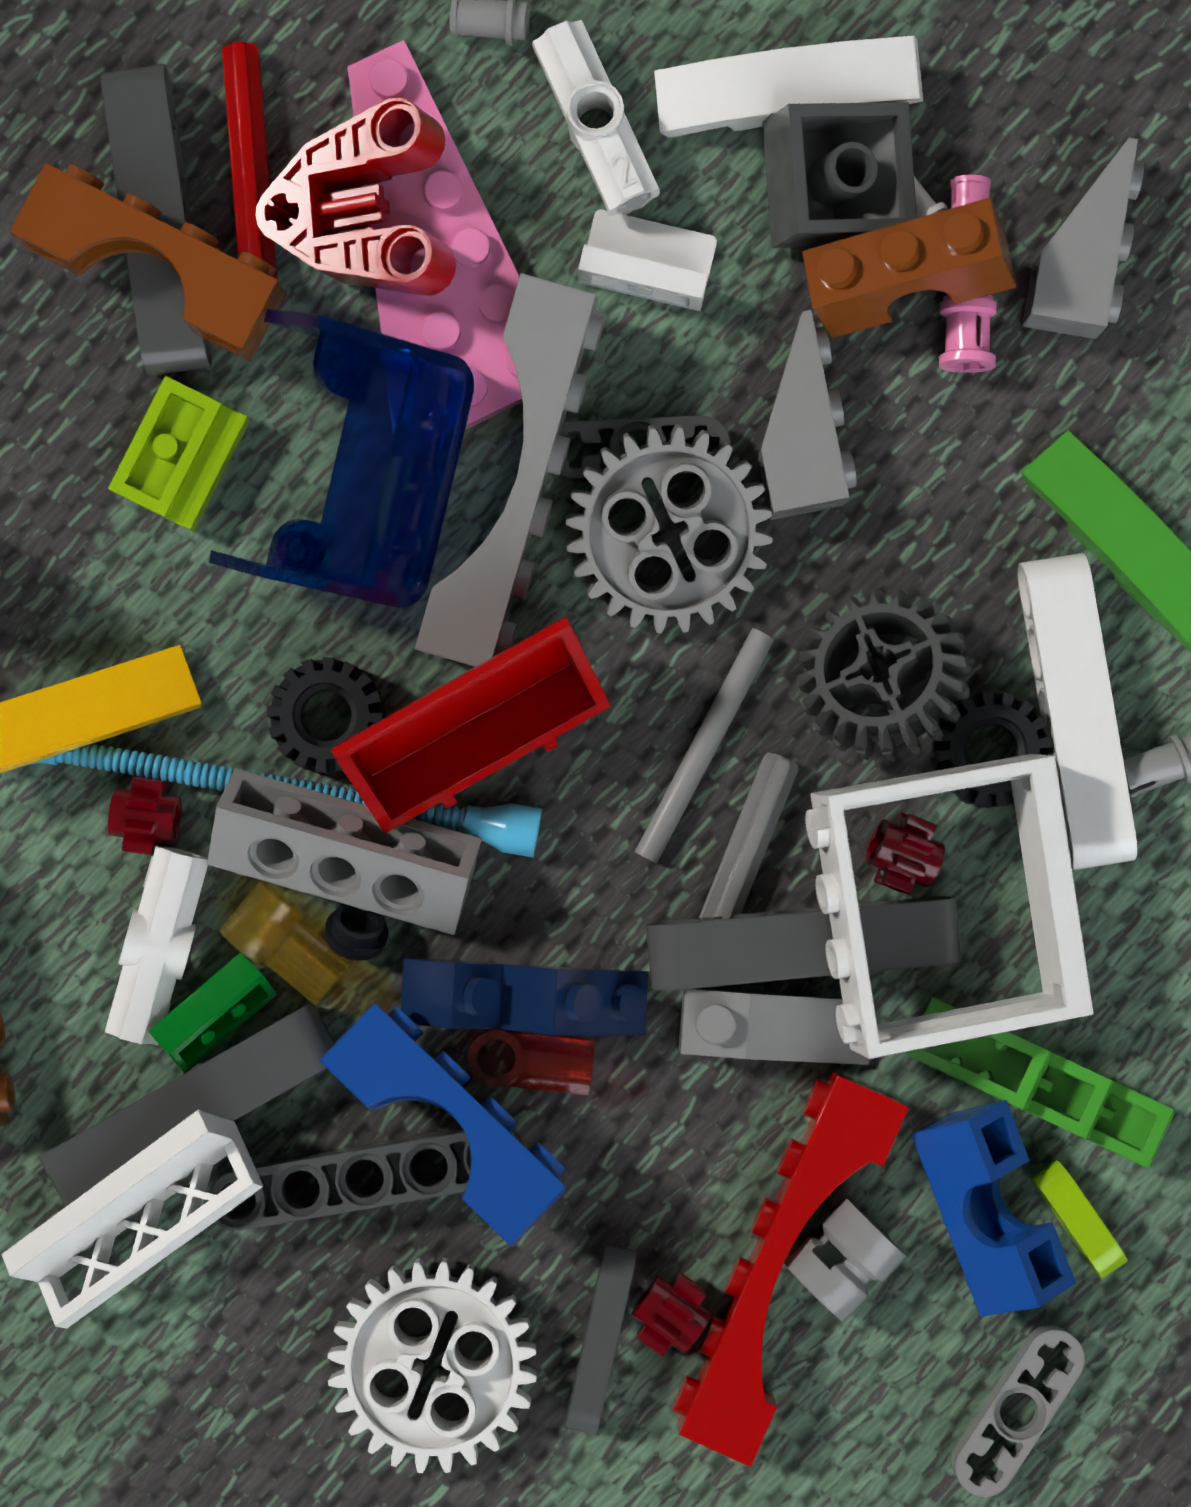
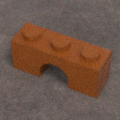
M991 197L802 251L812 309L831 338L892 322L889 305L896 299L913 292L924 290L942 291L950 296L955 305L1016 288L1005 229Z

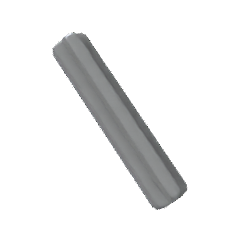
M767 753L763 756L699 918L722 916V919H730L731 915L741 914L797 775L798 764L775 753Z

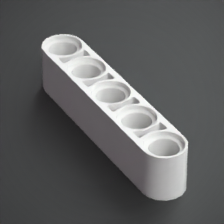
M1084 553L1021 562L1018 565V584L1040 714L1048 725L1044 727L1046 736L1052 737L1053 748L1048 749V755L1055 756L1072 870L1134 861L1137 857L1136 832L1088 559Z

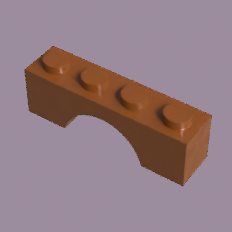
M45 163L9 231L24 248L79 276L99 261L122 253L146 254L166 262L178 272L182 281L185 297L183 320L192 332L251 362L286 295L279 281L273 278L276 272L273 266L244 251L236 259L216 249L219 243L218 239L195 225L184 222L181 230H178L158 220L162 212L135 195L127 193L124 200L121 201L101 191L104 182L82 168L70 164L66 172H63Z

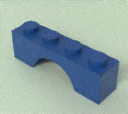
M374 1003L319 1061L371 1111L394 1102L411 1100L433 1104L454 1117L463 1128L471 1151L470 1178L462 1200L502 1239L513 1247L567 1190L566 1186L557 1179L566 1169L538 1142L528 1151L510 1133L518 1123L493 1098L489 1096L480 1105L463 1088L471 1078L445 1052L442 1051L435 1059L431 1058L416 1043L424 1034L423 1031L397 1006L386 1014Z

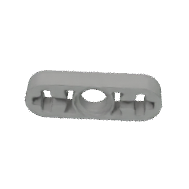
M1046 1325L1035 1329L1029 1334L954 1448L952 1468L961 1486L969 1493L978 1497H991L1001 1493L1009 1485L1080 1377L1085 1364L1084 1351L1079 1341L1066 1329L1055 1325ZM1060 1341L1065 1342L1062 1353L1069 1360L1067 1365L1063 1369L1053 1365L1041 1380L1046 1387L1052 1388L1046 1398L1033 1384L1026 1380L1018 1379L1025 1369L1034 1378L1037 1377L1044 1366V1360L1038 1354L1039 1349L1044 1344L1054 1348ZM1014 1393L1027 1394L1033 1398L1035 1403L1033 1419L1027 1425L1019 1428L1007 1426L1000 1417L1002 1402L1006 1397ZM988 1424H992L1002 1437L1017 1444L1012 1451H1008L1004 1444L1000 1442L992 1455V1461L998 1468L997 1472L992 1477L986 1473H981L975 1480L970 1478L973 1469L967 1459L973 1452L979 1456L987 1453L994 1439L990 1434L985 1433L984 1430Z

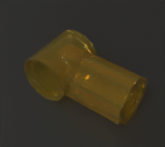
M260 880L219 928V932L249 959L260 966L264 964L269 966L311 1003L318 1006L353 963L332 951L325 938L317 934L302 921L304 916L295 906L287 900L282 902L281 900L284 897Z

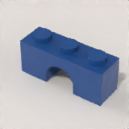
M1007 1100L949 1113L911 1133L921 1164L926 1172L943 1222L948 1230L980 1317L1041 1307L1076 1284L1054 1223L1050 1222L1039 1225L1023 1223L1009 1212L1002 1200L1000 1193L1001 1177L1030 1161Z

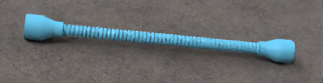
M89 744L28 764L45 763L56 766L58 763L63 762L69 765L73 763L75 766L81 764L82 767L89 766L92 769L97 767L98 770L105 768V771L113 770L115 773L121 771L122 774H127L129 772V775L132 776L135 774L138 777L145 775L146 778L153 776L155 780L161 777L162 781L169 779V782L172 783L177 780V783L183 784L185 781L186 785L193 783L195 787L201 784L202 788H207L209 785L210 789L214 790L217 787L219 791L226 788L235 769L230 767L227 770L226 766H221L219 769L218 765L214 764L211 767L209 763H205L203 766L202 762L195 764L193 760L187 763L186 759H181L179 762L178 758L174 757L171 760L169 756H165L163 759L162 755L155 757V754L152 753L147 756L146 752H141L139 755L138 751L134 750L131 753V750L125 749L123 752L122 748L115 750L112 746L107 749V746L101 745L99 748L98 744H93L92 746ZM261 773V776L267 777V774ZM273 774L268 776V778L366 805L354 788H350L347 791L346 787L339 789L337 785L331 788L330 784H325L323 787V784L320 782L315 785L313 781L307 784L306 780L299 782V779L296 778L291 781L290 777H285L283 780L282 776H277L276 778ZM439 803L437 806L412 819L442 826L447 829L450 827V830L454 831L458 828V832L482 838L483 842L503 853L534 858L542 808L507 803L486 808L468 805V808L463 807L459 810L458 806H454L453 809L451 807L446 809L443 807V804Z

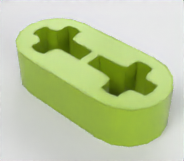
M1058 1160L1030 1178L1083 1258L1101 1280L1128 1262L1127 1257L1076 1182Z

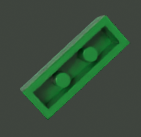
M240 952L148 1032L185 1074L277 994L264 975Z

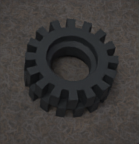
M323 657V660L315 661L309 659L301 662L302 666L295 670L290 668L283 674L285 679L279 686L275 684L271 695L274 696L271 706L267 705V717L270 718L271 727L268 729L271 738L279 746L278 750L284 757L294 762L295 765L316 773H342L343 769L335 759L331 749L342 741L382 720L386 716L385 704L382 702L381 693L376 684L355 665L330 657ZM327 691L335 692L342 695L350 705L352 713L350 726L341 737L335 740H317L308 733L304 726V708L307 702L316 694Z
M990 691L970 696L955 705L960 712L958 722L943 719L938 723L943 732V737L941 741H932L931 753H934L935 756L934 769L938 771L971 765L967 754L968 741L978 728L986 725L998 726L1011 736L1015 745L1014 757L1028 754L1048 755V749L1053 748L1052 737H1047L1044 727L1048 725L1043 716L1037 717L1032 711L1033 705L1026 700L1021 702L1015 699L1014 694L1006 692L997 694ZM1011 780L949 791L959 797L958 800L983 808L1002 807L1014 803Z

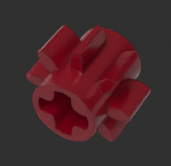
M133 776L131 790L119 788L114 790L108 813V834L110 836L123 837L122 851L154 855L156 844H174L176 842L181 822L182 800L181 797L166 795L168 782Z
M903 812L899 813L896 823L883 819L877 825L869 840L865 856L867 864L879 868L874 877V882L908 895L911 894L914 883L928 887L936 878L945 855L944 843L932 839L937 825L910 813L905 814Z
M679 1273L673 1284L658 1275L645 1290L631 1313L634 1318L643 1323L637 1332L639 1335L637 1339L661 1357L666 1353L670 1345L685 1354L699 1338L712 1316V1313L700 1305L706 1297L704 1293L706 1290L683 1273Z

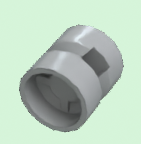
M847 1197L821 1222L824 1234L820 1238L807 1236L784 1261V1264L792 1274L828 1310L843 1322L869 1297L866 1284L870 1280L883 1282L907 1257Z

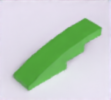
M1067 430L1021 471L1023 481L1067 522L1069 532L1113 572L1114 580L1120 588L1191 653V551L1111 469Z
M932 997L924 1015L958 1008ZM1010 1032L911 1050L906 1053L907 1056L1000 1100H1007L1009 1104L1021 1110L1029 1112L1150 1169L1176 1112L1173 1108Z

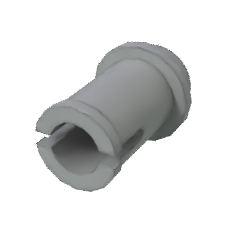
M518 0L451 1V37L470 36L505 39L507 46H514L516 40L527 41L530 28L529 2Z
M1176 734L1170 735L1167 744L1123 759L1130 799L1137 797L1138 794L1183 779L1186 784L1191 782L1190 735L1180 739Z

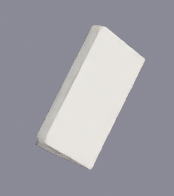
M600 209L594 214L588 243L583 246L578 267V280L581 284L701 311L717 239L712 235L623 214L610 217L608 211Z

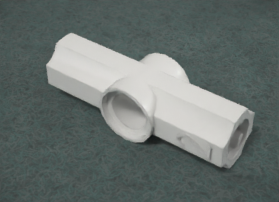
M566 20L546 29L543 35L532 42V47L567 121L570 139L575 147L580 150L609 216L626 215L644 207L649 201L659 196L660 190L624 113L622 96L611 85L582 20L576 22ZM591 109H602L612 116L610 123L597 129L585 126L579 119L585 112Z
M156 844L144 881V891L139 909H133L118 965L123 967L105 1033L138 1044L158 1046V1043L148 1031L168 1015L176 979H182L196 925L192 924L208 867L207 857L182 849Z

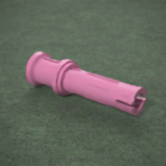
M961 175L951 179V208L989 198L991 179L982 175ZM948 294L943 297V301L940 303V316L946 318L945 353L939 356L940 369L950 372L977 373L989 371L996 367V355L990 353V318L997 314V303L992 295L955 305Z

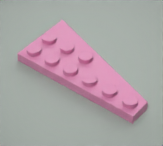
M404 40L348 66L354 117L387 99L404 98L436 119L442 126L445 135L444 151L440 159L432 167L418 172L392 176V180L362 185L365 187L381 184L384 187V198L390 204V214H386V222L368 225V228L382 229L398 225H414L447 244L453 251L456 260L455 275L450 285L435 295H417L376 288L396 454L399 462L523 402L516 368L503 338L520 276ZM414 123L408 125L403 130L399 139V146L406 144L411 139L414 133ZM425 248L418 250L413 255L410 261V273L416 272L422 266L425 260Z

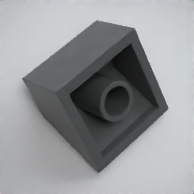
M909 102L787 104L763 122L772 248L818 247L917 218Z

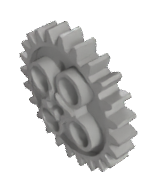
M675 424L670 440L661 442L656 428L652 425L648 426L647 444L638 446L634 438L625 433L623 434V444L626 453L618 457L613 451L603 447L601 454L607 468L601 472L595 468L585 466L583 474L593 485L591 490L572 489L571 498L577 504L584 507V512L572 513L565 517L567 526L582 530V535L566 542L567 552L586 553V557L573 567L576 577L595 575L596 578L587 589V594L590 599H593L608 592L611 595L606 607L608 615L613 616L625 605L629 607L630 627L636 628L641 623L645 614L653 615L656 633L662 634L667 618L676 616L678 624L684 633L689 631L690 614L699 612L703 620L708 625L714 623L711 605L719 602L733 612L736 609V605L730 591L737 587L752 593L755 589L749 578L744 574L746 569H765L767 566L765 560L753 552L754 546H764L772 543L773 538L769 533L756 529V523L772 517V511L769 507L752 506L751 503L765 491V488L761 482L742 484L741 481L749 473L751 465L747 460H743L729 467L727 462L732 452V446L729 443H723L713 453L707 451L709 445V434L707 431L701 430L693 443L688 444L685 443L682 426ZM690 471L701 477V491L692 501L685 503L676 502L667 494L668 483L677 473ZM649 477L653 479L670 519L674 523L685 521V524L681 525L677 531L695 571V577L692 580L684 579L667 539L663 535L652 537L660 529L656 515L641 485L644 478ZM624 498L635 499L644 507V514L640 523L629 529L618 528L608 519L609 510L612 505ZM714 529L726 534L728 539L727 547L719 557L708 560L702 559L694 553V542L702 532ZM651 556L661 557L670 564L667 578L655 586L644 585L635 577L638 564Z

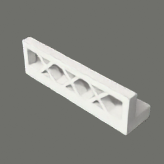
M197 1110L1 1255L10 1277L38 1282L55 1327L67 1329L264 1186L235 1122ZM228 1156L238 1180L218 1195L207 1193L206 1189L213 1165ZM176 1192L187 1195L180 1222L168 1231L158 1229L157 1225L164 1201ZM203 1200H208L207 1203L202 1205ZM127 1228L137 1230L130 1258L120 1266L108 1264L115 1237ZM154 1235L159 1236L157 1239L153 1241ZM77 1264L89 1266L81 1294L69 1302L60 1277Z

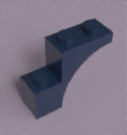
M404 958L401 1011L416 1025L446 1029H503L553 1036L645 1035L649 971Z

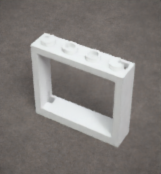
M1028 754L810 793L813 809L806 812V830L811 846L814 849L819 848L823 874L816 877V894L822 912L829 914L833 939L826 942V958L832 977L840 981L843 1004L836 1007V1022L840 1037L845 1044L849 1043L850 1050L871 1059L1094 1014L1055 756ZM1011 780L1043 992L877 1024L844 810Z

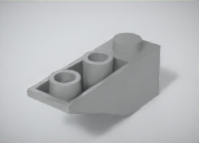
M1127 139L1032 264L1022 327L1097 339L1107 328L1108 322H1117L1124 294L1123 285L1114 284L1118 261H1127L1134 234V224L1125 222L1128 199H1137L1144 174V162L1135 161L1138 139Z
M812 310L802 311L758 456L762 484L765 488L766 504L772 511L770 520L844 506L849 499L848 489L857 487L856 471L851 451H840L835 427L844 425L841 397L838 388L827 389L823 365L832 363L827 330L824 326L815 328Z

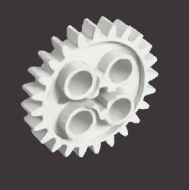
M418 1258L413 1265L412 1278L406 1279L400 1269L394 1265L388 1270L389 1288L385 1289L372 1278L366 1283L365 1289L371 1300L370 1304L355 1298L349 1301L346 1307L357 1320V1323L338 1321L335 1326L334 1332L348 1342V1345L332 1347L328 1352V1359L345 1365L344 1369L332 1374L328 1380V1386L347 1388L348 1391L337 1402L335 1410L336 1412L355 1410L358 1414L348 1431L351 1436L361 1433L366 1429L374 1433L367 1451L370 1454L378 1451L385 1443L392 1446L391 1466L397 1467L406 1453L415 1454L417 1473H423L429 1456H438L441 1467L445 1473L451 1471L454 1453L459 1451L471 1466L475 1465L478 1458L476 1445L478 1442L481 1441L494 1452L500 1449L501 1441L495 1429L497 1426L511 1432H516L518 1429L519 1421L509 1410L510 1406L520 1409H529L531 1397L517 1387L520 1384L534 1383L537 1379V1370L520 1364L521 1361L529 1359L536 1355L537 1352L536 1343L518 1342L517 1339L529 1328V1318L510 1320L507 1315L512 1311L517 1298L513 1294L497 1302L492 1297L498 1280L494 1276L480 1287L472 1284L474 1278V1265L469 1264L463 1270L459 1278L452 1277L449 1259L443 1258L436 1275H428L422 1258ZM411 1307L422 1309L431 1318L433 1326L431 1332L422 1337H411L405 1334L399 1327L398 1314L404 1309ZM455 1311L458 1319L442 1359V1367L450 1372L439 1370L436 1373L420 1416L418 1418H411L408 1410L424 1371V1363L416 1358L427 1360L446 1313ZM471 1331L481 1332L492 1343L493 1351L483 1360H469L458 1349L457 1340L459 1337ZM383 1369H396L407 1379L409 1389L402 1396L387 1397L377 1389L374 1380L375 1374ZM444 1393H456L467 1402L469 1412L460 1420H445L436 1412L434 1400Z

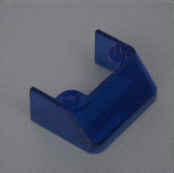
M267 309L264 322L318 337L313 359L315 378L320 387L327 393L349 399L321 523L306 519H293L281 525L272 538L267 562L211 550L208 563L266 579L392 607L404 608L411 606L421 599L429 585L474 394L472 371L463 359L452 354L321 315Z

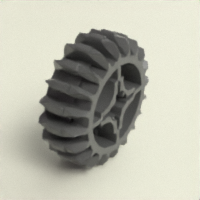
M874 588L870 597V605L862 607L857 597L849 595L847 606L850 612L840 617L838 612L827 609L825 617L831 626L828 631L810 628L809 638L818 649L799 652L800 663L809 670L797 676V686L801 692L808 694L801 702L802 708L808 716H817L813 726L821 736L833 734L832 742L840 751L845 752L855 744L858 756L868 761L877 745H879L884 758L893 762L897 755V745L905 743L911 754L919 755L921 744L917 738L927 732L931 739L941 741L943 732L937 721L942 718L947 721L958 722L960 712L951 700L969 698L970 689L967 683L960 679L972 672L969 658L960 655L967 647L961 633H951L954 624L947 613L942 612L934 616L935 608L932 602L925 597L912 606L909 594L900 589L891 603L887 604L883 592ZM900 634L917 639L921 643L913 646L908 641L899 645H888L882 642L878 636ZM859 646V653L855 662L848 668L840 671L847 656ZM876 655H879L885 668L889 667L891 678L888 681L893 690L892 695L888 694L882 682L878 683L879 676L877 672L880 670L875 660ZM932 670L925 690L909 706V692L914 685L927 679L926 672ZM840 671L841 678L837 679L838 673ZM856 703L858 708L869 704H879L887 708L890 715L867 717L855 714L845 709V707Z

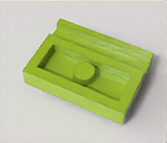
M165 376L108 489L189 531L195 532L251 420L248 416L240 412L238 413L222 403Z

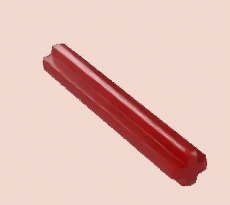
M237 41L223 47L222 62L238 258L241 252L244 251L264 260L276 269L273 278L278 280L275 242L263 234L256 220L257 204L261 195L270 186L260 52L254 43Z

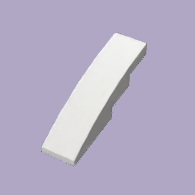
M915 36L851 40L782 48L717 58L654 71L660 133L666 137H677L726 126L734 131L762 127L766 119L787 104L903 102L913 104L923 102L918 42Z

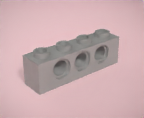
M235 768L216 807L207 865L294 889L301 893H308L357 907L361 910L413 923L424 928L455 935L468 896L482 838L411 819L385 834L366 805Z

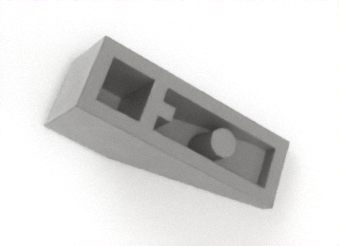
M708 987L683 989L678 1047L680 1054L753 1060L869 1065L870 1059L850 1050L849 1043L845 1044L840 1037L836 1022V1007L843 1004L842 998Z

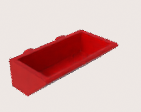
M565 617L335 745L331 752L386 834L441 802L446 809L458 803L454 796L455 794L543 745L547 753L557 748L556 737L608 709L611 705L570 623Z

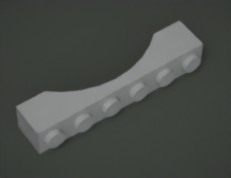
M520 273L503 333L504 341L516 368L523 401L524 441L517 478L503 513L485 541L456 571L432 587L415 650L476 667L513 645L518 624L507 621L514 596L525 599L530 586L535 562L526 560V553L532 535L543 537L553 500L542 498L549 473L561 475L570 445V438L560 436L567 411L578 414L588 381V376L578 373L585 348L596 351L606 318V313L596 311L598 304L596 294Z

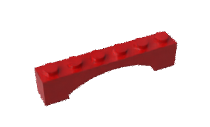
M832 1071L827 1083L819 1079L816 1080L802 1112V1115L811 1118L802 1141L799 1142L791 1138L780 1159L776 1174L785 1177L776 1200L773 1201L765 1197L754 1218L750 1233L759 1238L750 1259L747 1260L739 1256L728 1277L724 1292L733 1296L723 1319L714 1315L711 1317L700 1341L698 1352L707 1356L696 1379L686 1375L674 1400L672 1411L680 1415L678 1420L680 1436L744 1465L752 1466L777 1409L774 1395L763 1389L762 1344L767 1310L782 1265L807 1221L820 1204L842 1182L870 1162L883 1167L909 1109L906 1104Z

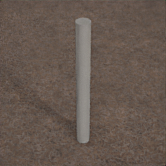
M751 629L641 838L635 853L656 864L658 863L774 642V639L757 629Z

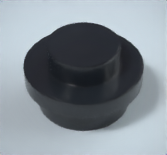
M343 903L329 915L324 928V938L330 949L341 957L356 961L369 960L378 956L384 950L389 935L384 915L361 910Z

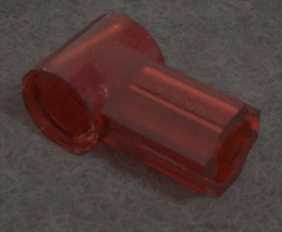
M483 1029L477 1032L470 1041L467 1050L468 1068L473 1078L480 1084L490 1088L515 1087L589 1095L594 1063L595 1039L553 1036L503 1029ZM499 1039L506 1041L514 1050L512 1065L501 1074H491L484 1071L477 1061L479 1049L490 1040Z

